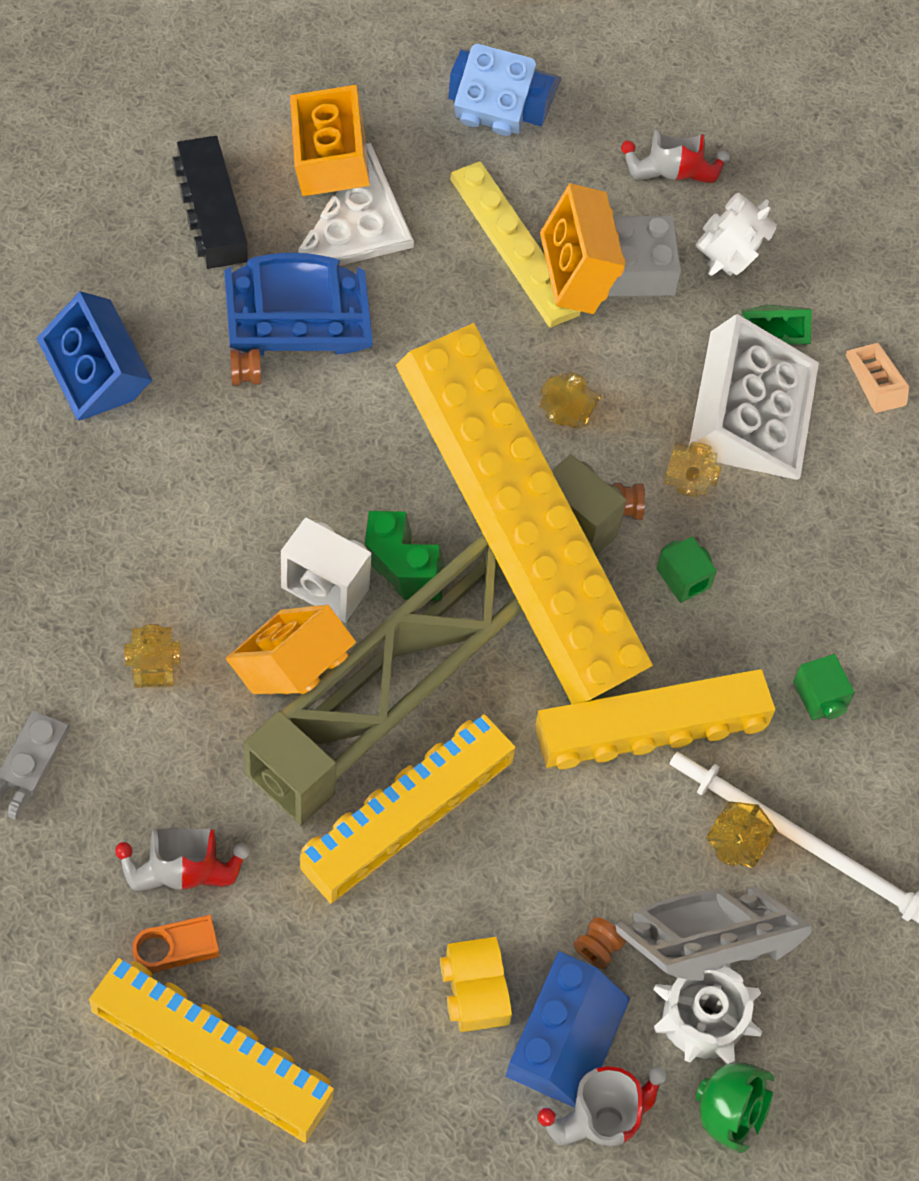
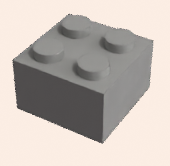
M673 216L613 217L616 231L619 234L622 255L625 258V269L623 274L616 279L610 288L608 296L675 295L681 269Z

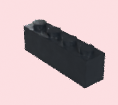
M218 136L178 141V156L172 157L175 176L182 177L183 183H179L182 203H189L190 209L186 210L190 231H197L198 236L194 237L197 258L204 257L207 269L247 262V239Z

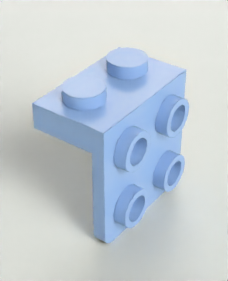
M481 44L473 45L454 103L456 118H460L462 124L470 127H479V124L492 127V131L499 135L510 136L511 132L520 134L523 125L522 112L536 69L535 60Z

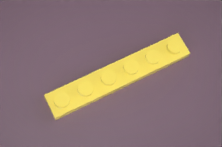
M479 161L451 172L450 180L548 326L551 328L580 316L581 311L556 306L544 253L482 162Z

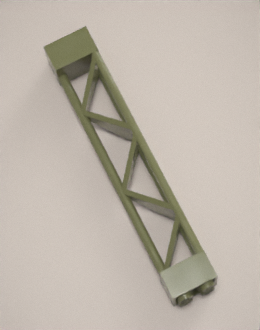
M570 454L552 470V473L597 556L617 538L627 499L623 497L617 487L611 484L608 485L597 476L590 465L580 462ZM483 534L348 652V657L341 664L323 674L319 678L320 682L309 692L301 694L282 712L278 711L244 741L245 774L300 826L335 796L336 780L522 611L515 596L492 617L495 568L500 565ZM486 551L485 559L445 593L441 601H436L422 615L415 614ZM483 579L482 621L441 617ZM385 641L384 649L315 710H307ZM464 642L388 711L392 660L396 656ZM383 669L379 715L335 712ZM360 736L335 760L317 746L323 743Z

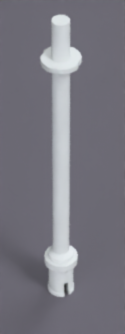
M678 751L675 753L669 765L700 783L701 785L697 791L698 794L703 795L710 789L897 905L899 912L903 914L902 919L907 922L912 919L919 924V891L916 893L904 892L717 776L720 768L717 764H714L708 771Z

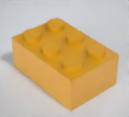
M357 84L290 95L294 165L302 196L370 186L364 117Z
M569 183L540 231L556 306L594 314L601 302L607 299L609 290L616 279L623 274L625 258L622 255L619 234L616 231L613 210L610 207L607 192Z
M329 604L283 609L276 613L225 659L253 694H305L317 686L320 682L318 676L327 668H335L348 657L346 651L356 641Z

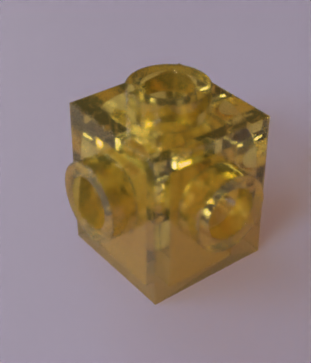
M577 373L558 374L550 377L540 391V395L543 397L538 407L547 412L545 416L550 421L560 426L567 424L574 429L583 427L587 423L602 395L587 386L588 380Z
M675 442L664 484L678 487L677 492L686 496L698 497L699 493L706 495L709 485L716 487L722 466L715 464L718 454L711 452L712 447L703 443L691 442L689 446ZM696 467L699 469V471L694 472L689 468Z
M149 624L142 628H132V643L124 644L125 667L132 666L134 688L174 686L173 665L181 664L180 641H173L171 627Z
M729 801L722 813L717 817L706 839L715 849L717 858L724 864L755 868L778 830L759 804Z

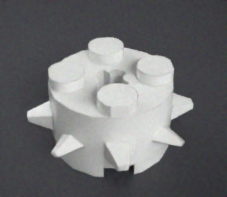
M736 193L726 204L725 209L727 210L721 216L717 213L714 214L704 225L703 230L705 233L696 243V247L710 259L708 262V266H710L708 274L710 276L720 269L729 276L733 273L738 275L759 255L756 251L760 247L763 237L768 241L772 238L777 224L767 216L771 210V207H767L769 203L767 199L755 206L746 197Z
M731 963L724 965L718 970H704V981L677 978L673 986L655 984L653 990L666 1001L663 1018L654 1026L656 1033H666L668 1039L685 1052V1061L691 1062L695 1057L703 1059L721 1057L727 1064L734 1063V1047L741 1036L761 1037L763 1032L751 1021L753 1001L761 995L759 988L745 987L741 975L731 969ZM708 1007L713 1012L711 1015L703 1011V1008Z

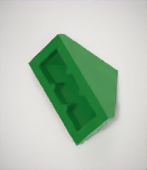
M762 305L742 310L741 317L788 345L811 344L812 309Z

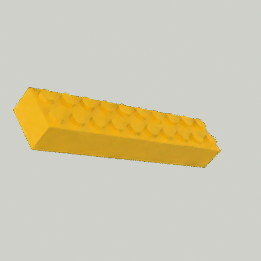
M475 323L411 350L395 366L571 704L591 700L652 667L651 660Z

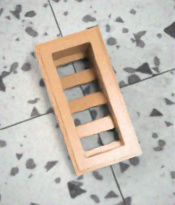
M878 342L846 351V357L875 413L907 405L909 385ZM873 358H876L877 360L867 364H864L862 362L864 360H869ZM880 369L882 370V371L875 372V373H872V374L870 373V372H872V371H876V370H880ZM888 381V383L878 385L880 382Z

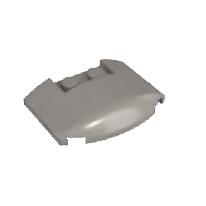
M748 887V895L741 897H732L726 892V888L675 896L633 912L634 923L629 926L625 925L622 921L616 924V933L664 972L678 978L704 981V970H718L729 963L740 960H754L765 953L778 960L792 951L812 933V925L757 887Z

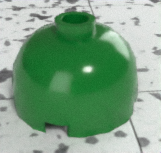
M743 1062L731 1063L717 1069L710 1079L704 1078L696 1093V1101L700 1103L699 1114L702 1126L715 1141L738 1153L746 1152L750 1148V1146L743 1143L753 1126L757 1135L759 1134L772 1103L773 1092L766 1089L767 1080L774 1082V1076L770 1071Z

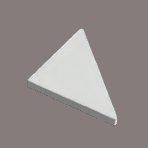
M371 143L366 144L370 186L337 191L336 195L332 196L324 208L314 229L310 230L299 247L298 253L317 254L339 259V266L414 248L412 235Z

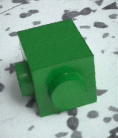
M693 536L681 542L675 540L667 544L661 550L656 567L680 603L710 589L717 572L712 564L709 552L704 547H700Z
M835 653L800 664L793 680V684L812 721L822 717L834 719L841 716L847 711L855 694Z

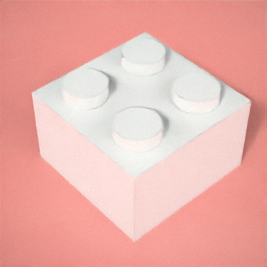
M305 517L281 550V588L314 606L329 604L337 617L346 623L369 590L372 553L356 540L349 541L336 534L327 524L322 522L316 523Z

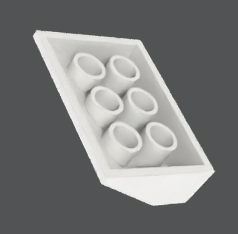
M734 315L710 333L689 447L718 463L796 480L800 479L819 362L740 315Z

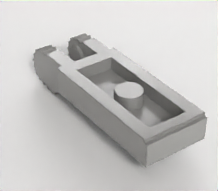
M32 711L0 769V803L8 787L17 790L8 807L7 816L9 818L18 820L30 797L35 796L70 731L69 724L36 711Z

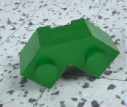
M369 511L365 547L372 553L371 566L394 586L395 591L404 600H408L445 568L440 545L411 544L412 532L406 511ZM443 589L430 601H441Z

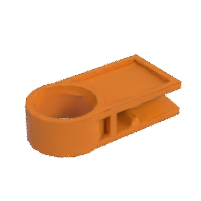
M211 914L142 930L133 942L134 960L145 966L151 973H156L219 957ZM149 938H160L168 943L170 950L163 960L150 963L144 961L138 955L140 945Z

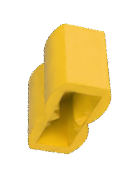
M497 937L447 944L446 956L440 957V968L443 982L451 981L453 996H447L450 1021H458L460 1033L510 1025L512 1017L511 1004Z

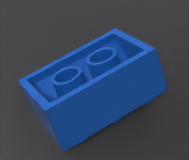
M469 49L460 50L451 70L448 99L456 100L470 54ZM535 69L522 112L524 122L542 127L560 84L561 76Z
M79 291L36 338L76 419L79 421L132 402L152 382V378L111 299Z
M558 951L509 1062L505 1077L575 1108L579 1083L585 1074L595 1068L602 1067L630 998L598 968Z

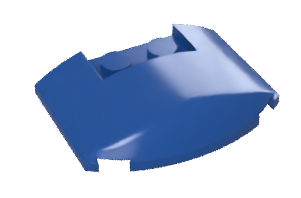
M309 253L268 254L248 259L246 266L233 273L231 267L224 270L229 347L249 353L251 349H259L261 356H264L265 351H335V354H347L372 347L373 340L365 271L358 267L357 274L339 266V259Z

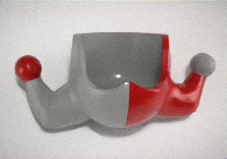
M654 129L651 153L642 160L636 156V146L632 141L626 140L621 145V151L626 155L630 175L633 179L639 181L662 175L669 180L675 181L692 178L705 183H714L717 181L723 165L728 163L730 159V154L727 151L720 150L717 152L716 160L709 164L704 158V134L692 138H674L665 136L658 129Z
M154 828L151 835L150 859L139 866L132 859V847L127 842H121L116 846L115 855L121 860L125 879L132 891L142 892L162 885L177 890H188L199 885L216 887L233 885L237 880L243 860L250 855V848L245 843L236 844L233 848V857L227 863H222L216 858L215 829Z
M611 1066L595 1068L585 1074L580 1081L575 1109L563 1118L556 1119V1114L551 1108H543L538 1112L537 1120L546 1128L550 1137L559 1146L576 1143L587 1138L599 1145L610 1147L621 1145L633 1138L640 1128L643 1114L654 1106L659 1085L663 1084L667 1075L662 1068L653 1067L648 1073V1082L641 1087L640 1082L635 1076L622 1068Z

